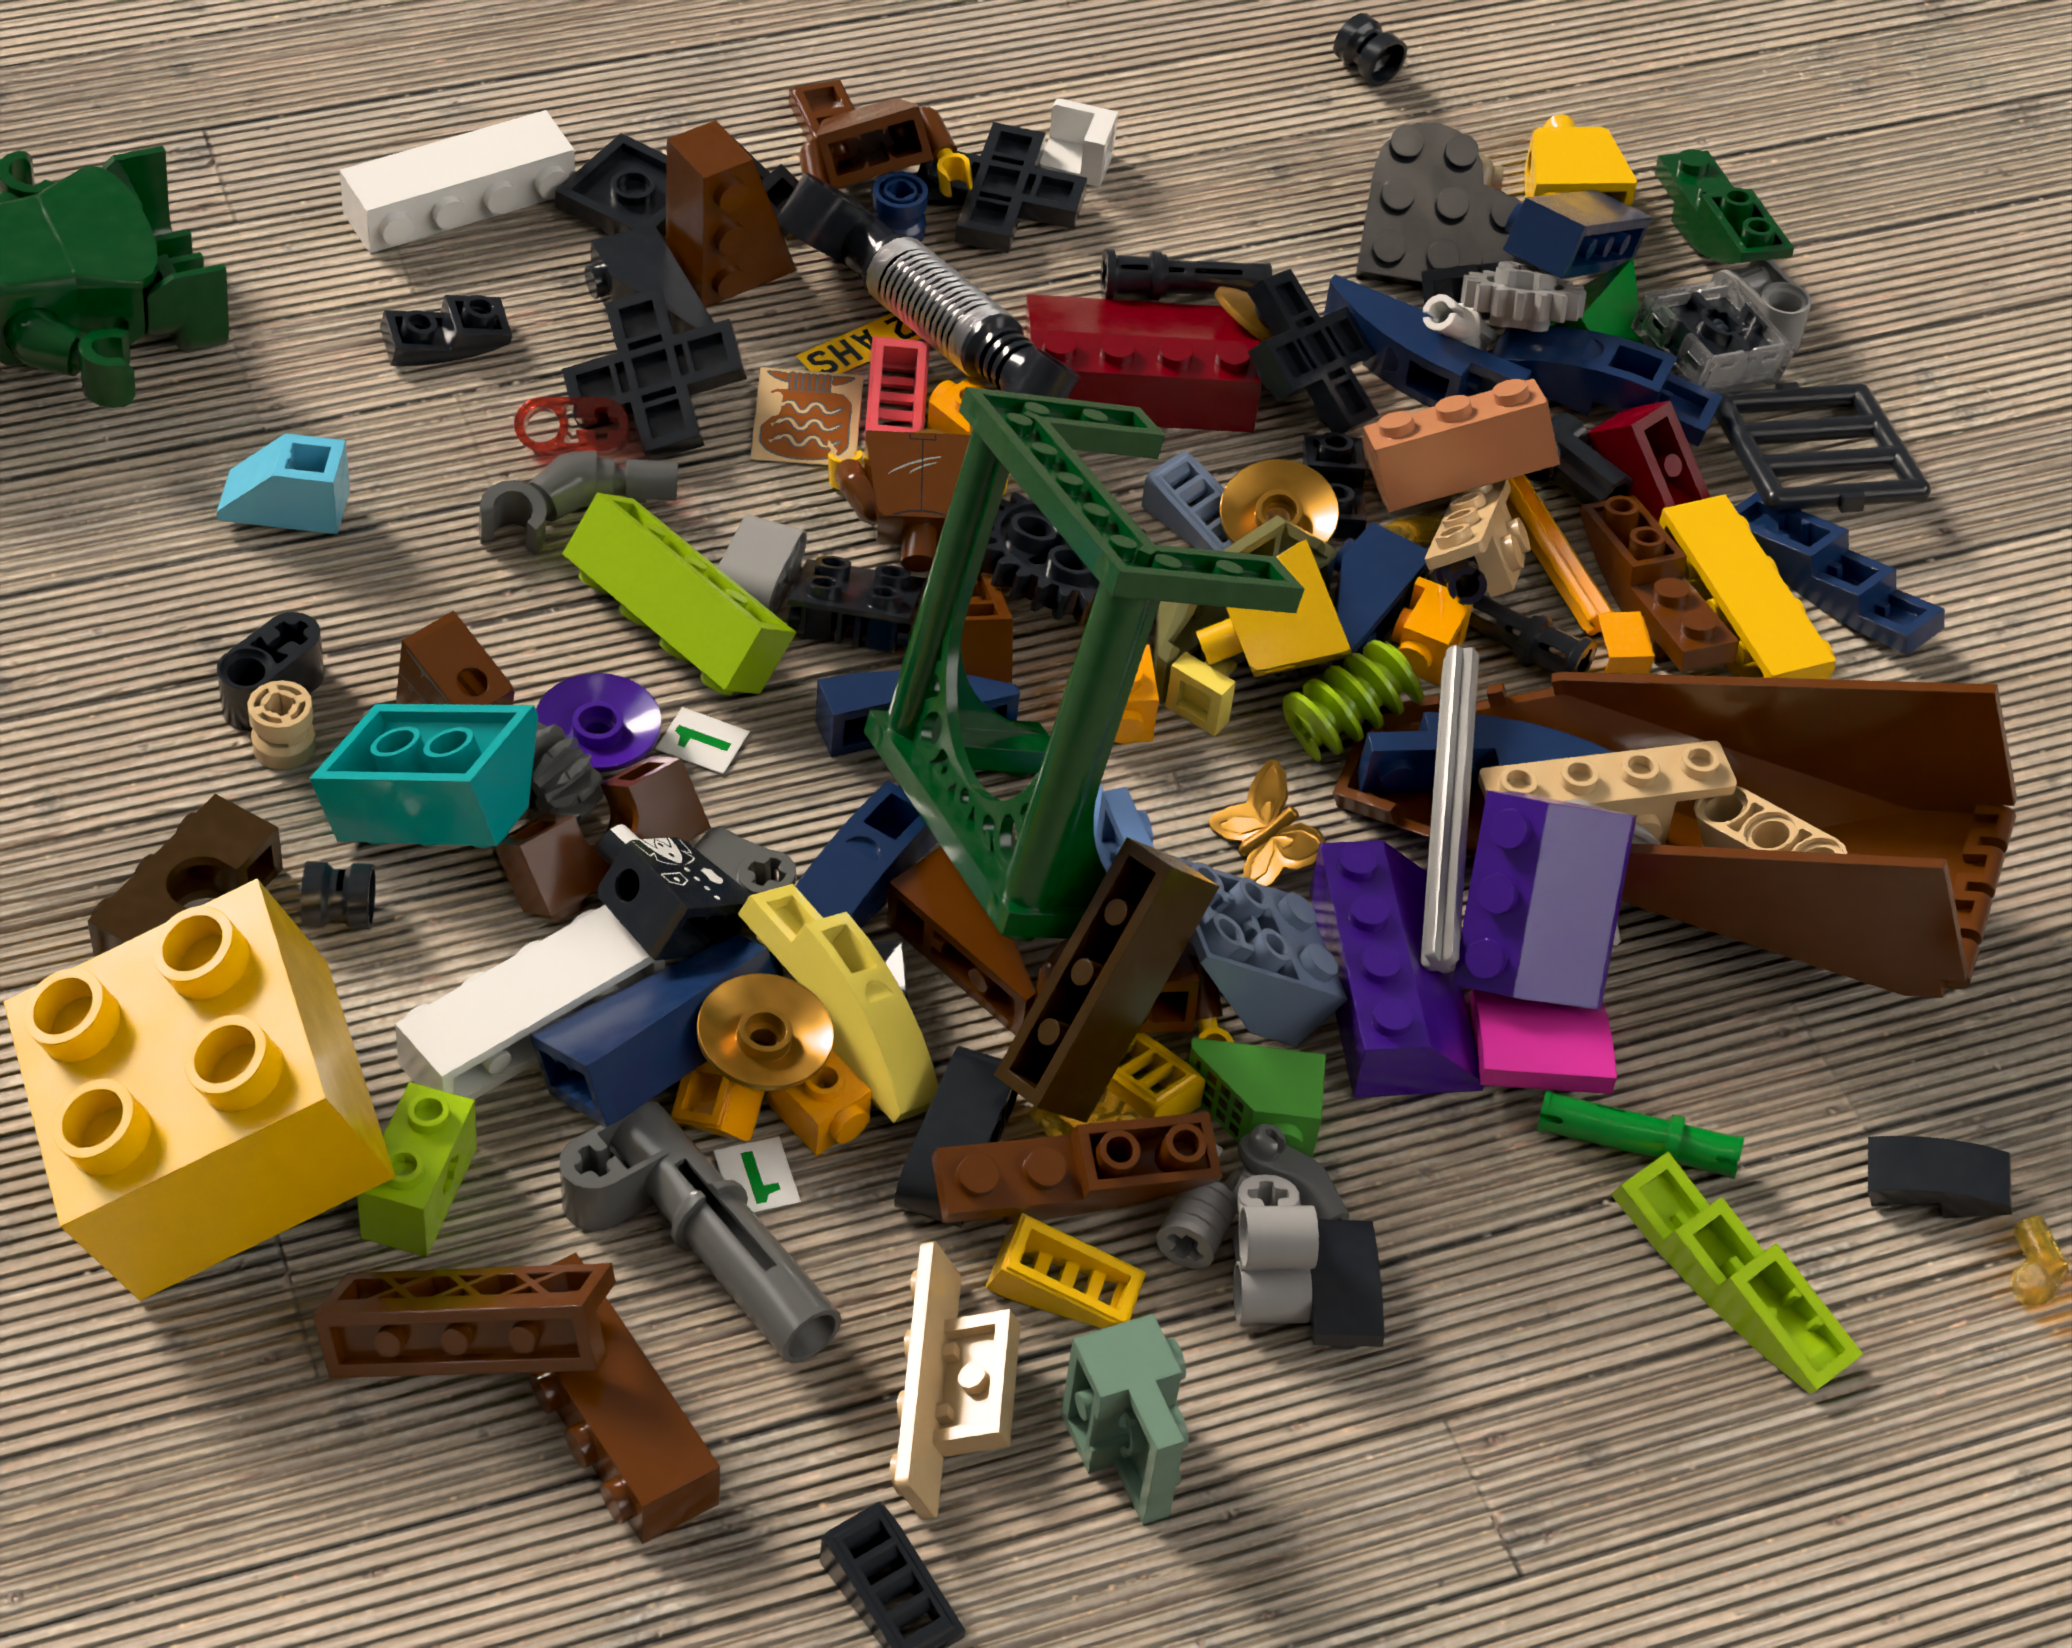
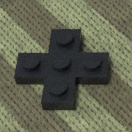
M996 122L992 123L981 156L957 151V153L969 158L972 190H968L965 182L955 180L950 182L952 196H944L939 187L937 163L932 160L921 163L916 175L927 184L928 199L940 203L963 206L956 224V243L1009 253L1020 218L1074 229L1086 195L1087 177L1038 168L1044 151L1046 133Z
M1291 268L1262 279L1247 290L1255 305L1258 319L1274 336L1248 351V354L1256 365L1260 381L1273 393L1277 402L1306 390L1314 402V409L1319 420L1331 432L1342 434L1354 431L1379 416L1352 371L1353 368L1362 365L1375 356L1376 353L1347 306L1320 317Z
M660 286L606 302L605 306L617 352L562 369L573 416L579 429L633 413L643 452L647 460H659L705 446L692 395L747 379L730 319L675 335L667 302Z

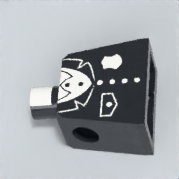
M623 824L610 829L600 840L597 846V854L611 867L598 886V897L655 961L690 957L729 937L740 934L746 923L738 913L752 894L688 842L678 837L639 839Z

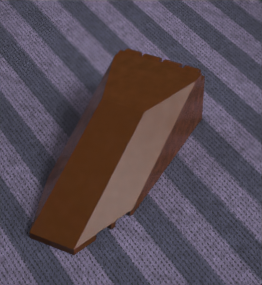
M1557 672L1552 673L1551 683L1553 688L1507 696L1504 683L1487 686L1488 700L1476 702L1477 715L1507 718L1548 727L1588 740L1613 752L1718 741L1737 780V786L1750 791L1835 837L1845 845L1848 853L1703 847L1694 811L1696 799L1678 801L1675 805L1665 844H1631L1622 902L1904 996L1943 998L1945 989H1965L1970 985L1979 953V944H1981L1992 906V898L1995 895L2005 860L2004 853L2008 849L2016 820L2014 810L2007 807L2015 806L2017 794L1998 684ZM1440 695L1426 697L1418 704L1412 700L1402 702L1404 712L1398 717L1392 714L1384 705L1381 706L1380 711L1384 725L1378 730L1364 720L1361 727L1364 738L1358 743L1355 741L1333 790L1337 807L1430 837L1433 791L1364 793L1360 789L1357 771L1368 732L1419 731L1424 712H1439ZM1470 790L1466 850L1475 853L1485 805V799L1481 790Z

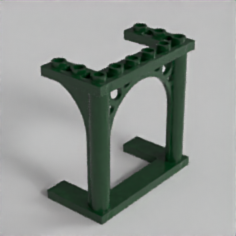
M966 387L959 412L972 426L971 436L889 710H870L864 733L1000 934L1023 942L1032 941L1035 938L1069 940L1107 873L1101 863L1095 843V802L1160 601L1297 613L1305 588L1275 556L1154 545L1074 452V450L1158 459L1165 435L1140 407ZM1009 473L1100 582L1050 736L1040 722L1009 720L983 703L969 683L962 659L961 637L966 614ZM974 771H1001L1007 775L1019 778L1028 777L1031 773L1037 775L1021 793L1011 799L1001 801L994 798L984 789L975 776ZM1014 823L1016 827L1017 840L1012 834Z

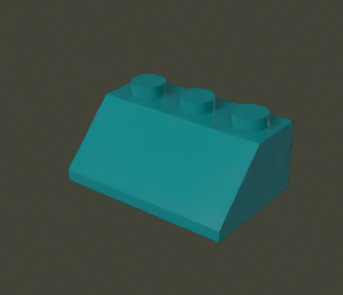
M375 704L309 778L337 842H367L371 845L405 843L420 844L426 847L438 844L473 845L476 848L497 846L507 837L510 829L529 807L538 714L534 705Z

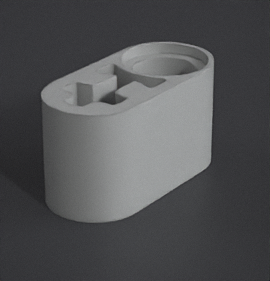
M746 515L740 523L718 568L777 616L800 570L806 549L807 533L802 529Z

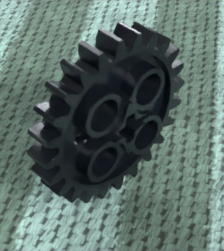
M1013 492L1010 501L1001 499L980 572L994 574L991 581L993 587L1009 586L1011 588L1009 599L1027 598L1031 600V611L1035 612L1043 607L1052 609V615L1056 620H1060L1064 613L1072 614L1079 625H1084L1086 618L1089 617L1100 582L1031 498L1028 500L1019 493Z

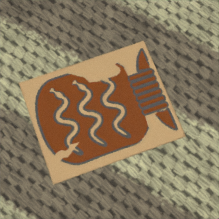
M761 367L750 460L828 466V453H834V456L838 459L853 458L854 451H857L864 375Z

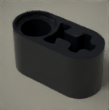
M287 612L277 615L220 658L217 664V676L222 715L230 726L238 730L252 731L253 728L250 726L247 703L250 695L259 686L272 681L284 680L301 685L311 694L322 684L324 680L321 632L320 626L315 619L299 612Z

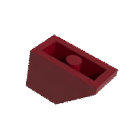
M1671 401L1624 409L1588 432L1592 448L1634 480L1628 496L1635 495L1658 523L1663 508L1711 498Z

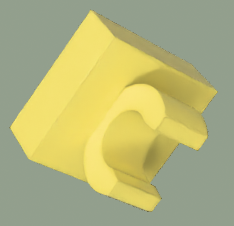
M1185 652L1171 665L1165 707L1215 737L1229 723L1236 681L1229 678L1228 675L1236 669L1237 662L1228 658L1209 666L1207 659L1205 662H1202Z

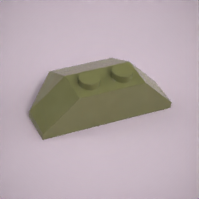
M1278 515L1223 550L1225 552L1276 557L1295 544L1307 539L1327 591H1330L1337 550L1327 542ZM1160 601L1153 630V668L1160 704L1166 701L1171 665L1182 654L1187 652L1202 662L1206 661L1195 631L1230 618L1226 607Z

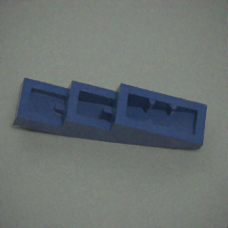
M1757 492L1734 507L1738 514L1748 521L1752 535L1766 556L1774 560L1779 575L1785 584L1812 604L1856 631L1905 655H1909L1944 629L1945 609L1896 589V569L1849 550L1848 529L1801 510L1771 511L1765 506Z

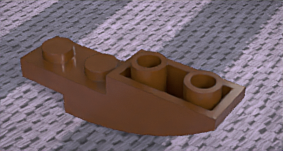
M1635 495L1613 496L1606 501L1581 505L1580 515L1606 584L1621 612H1641L1654 651V658L1669 656L1681 672L1736 661L1738 639L1684 577L1687 556Z
M1209 1112L1081 1124L1075 1127L1071 1135L936 1148L931 1157L943 1223L1003 1217L1004 1225L1014 1224L1022 1213L1038 1221L1122 1207L1185 1192L1219 1182L1223 1177Z

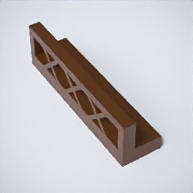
M612 1263L347 1273L314 1312L313 1318L329 1378L596 1371L607 1356L597 1309L615 1285L616 1280Z

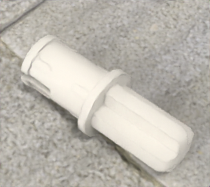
M1442 294L1435 295L1426 302L1422 312L1431 316L1423 317V322L1428 328L1485 352L1488 350L1489 343L1496 342V331L1487 326L1486 322L1482 320L1481 314L1473 311V308L1462 306L1463 303H1457L1451 297Z

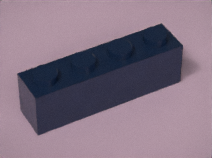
M1597 190L1526 197L1523 203L1519 202L1513 208L1508 217L1505 233L1509 237L1503 250L1561 279L1610 271L1631 258L1634 260L1653 217Z

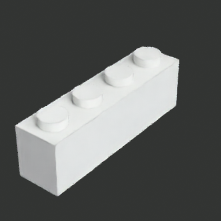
M544 110L341 169L340 182L343 214L371 254L555 199V190L575 173L574 148L549 113Z
M606 905L596 910H587L577 916L570 925L543 940L528 943L515 956L487 972H478L470 976L460 987L430 1004H422L412 1009L404 1019L395 1023L398 1064L416 1084L475 1100L538 1063L529 1036L530 1033L665 969V960L655 961L650 957Z

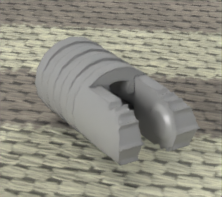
M1216 1144L1218 1157L1220 1160V1155L1223 1152V1148ZM1239 1166L1237 1170L1230 1174L1225 1184L1215 1182L1177 1193L1156 1235V1242L1161 1252L1180 1266L1191 1269H1203L1210 1266L1238 1210V1186L1243 1180L1254 1176V1174L1245 1166Z

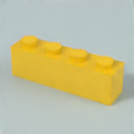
M1726 494L1663 508L1659 524L1687 556L1684 577L1739 641L1736 661L1725 663L1732 676L1830 679L1837 661L1831 645L1821 638L1807 617L1802 602L1793 596L1779 575L1774 560L1766 556L1752 535L1748 521L1738 514Z

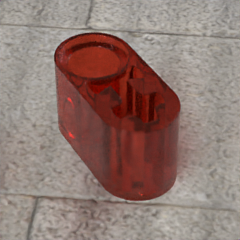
M537 397L526 401L518 409L514 420V428L518 439L530 452L539 456H559L573 451H597V456H610L621 451L628 443L631 435V425L625 410L619 403L606 397ZM568 411H577L575 418L579 424H593L598 421V413L607 412L611 422L619 424L618 430L609 431L607 441L603 442L598 441L594 431L576 430V435L579 439L578 443H569L572 426L567 413ZM539 412L553 413L559 419V431L548 442L540 443L533 441L527 433L529 420Z

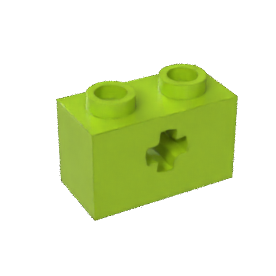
M409 1082L383 1135L396 1177L357 1196L361 1239L427 1257L477 1150L475 1100Z

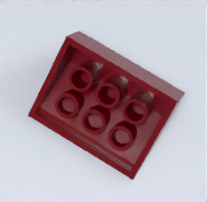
M1027 294L1026 338L1081 377L1068 399L1140 407L1157 427L1254 433L1262 382L1257 375L1256 365L1248 351L1260 344V341L1231 317L1222 306Z

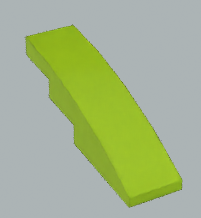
M1666 1152L1628 1179L1610 1194L1658 1253L1701 1299L1756 1351L1809 1394L1816 1392L1864 1355L1777 1242L1764 1251L1722 1196L1709 1205L1669 1152Z

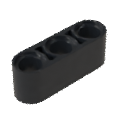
M958 1046L955 1049L905 1161L895 1193V1207L943 1222L931 1157L936 1148L1000 1141L1018 1097L1017 1092L994 1076L1002 1059L962 1046ZM965 1221L950 1222L947 1224L961 1228L964 1225Z

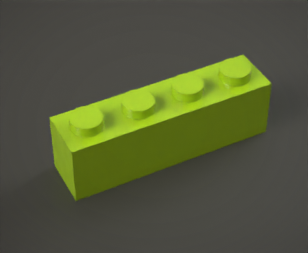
M597 493L562 553L581 569L578 576L584 583L597 591L609 593L621 603L618 610L623 616L638 625L650 627L661 637L659 645L666 652L678 659L690 661L702 671L700 675L701 681L720 694L731 696L733 692L761 694L797 633L633 498Z

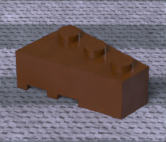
M716 120L667 138L666 244L704 307L706 308L723 300L733 298L738 294L797 271L755 162Z

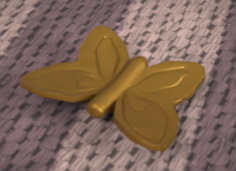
M1270 759L1255 776L1249 787L1246 803L1230 806L1212 815L1208 821L1211 830L1225 840L1242 842L1238 848V853L1241 856H1248L1243 867L1244 878L1253 879L1257 883L1268 887L1276 883L1285 869L1300 871L1314 866L1319 844L1327 843L1320 830L1301 822L1291 825L1299 818V813L1294 807H1288L1283 811L1288 799L1286 773L1278 760Z

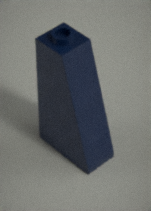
M736 934L530 1033L529 1036L549 1094L606 1127L618 1122L707 1061L697 1039L698 1015L707 996L720 984L742 975L763 973L784 977L779 960L772 952L768 951L767 947Z

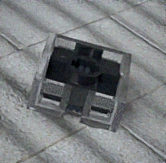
M1730 278L1647 292L1631 326L1646 345L1677 357L1671 371L1674 375L1717 394L1779 383L1796 350V347Z

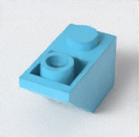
M283 434L230 469L217 508V520L338 534L350 494L346 440Z

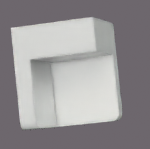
M1056 99L1052 107L1049 140L1042 154L1039 168L1087 177L1088 185L1100 187L1114 152L1118 112L1065 99Z

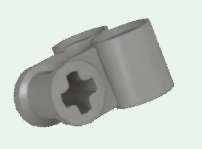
M1267 1174L1251 1176L1243 1180L1238 1186L1237 1195L1240 1215L1239 1227L1233 1234L1232 1244L1236 1261L1233 1275V1302L1236 1321L1238 1324L1308 1323L1312 1312V1279L1310 1269H1315L1319 1251V1230L1315 1207L1313 1205H1301L1299 1191L1287 1179Z

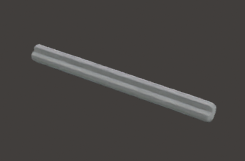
M1459 645L1451 646L1446 650V657L1443 659L1421 950V964L1428 971H1439L1444 974L1452 972L1455 969L1456 962L1459 960L1479 655L1477 651L1472 647L1462 648Z

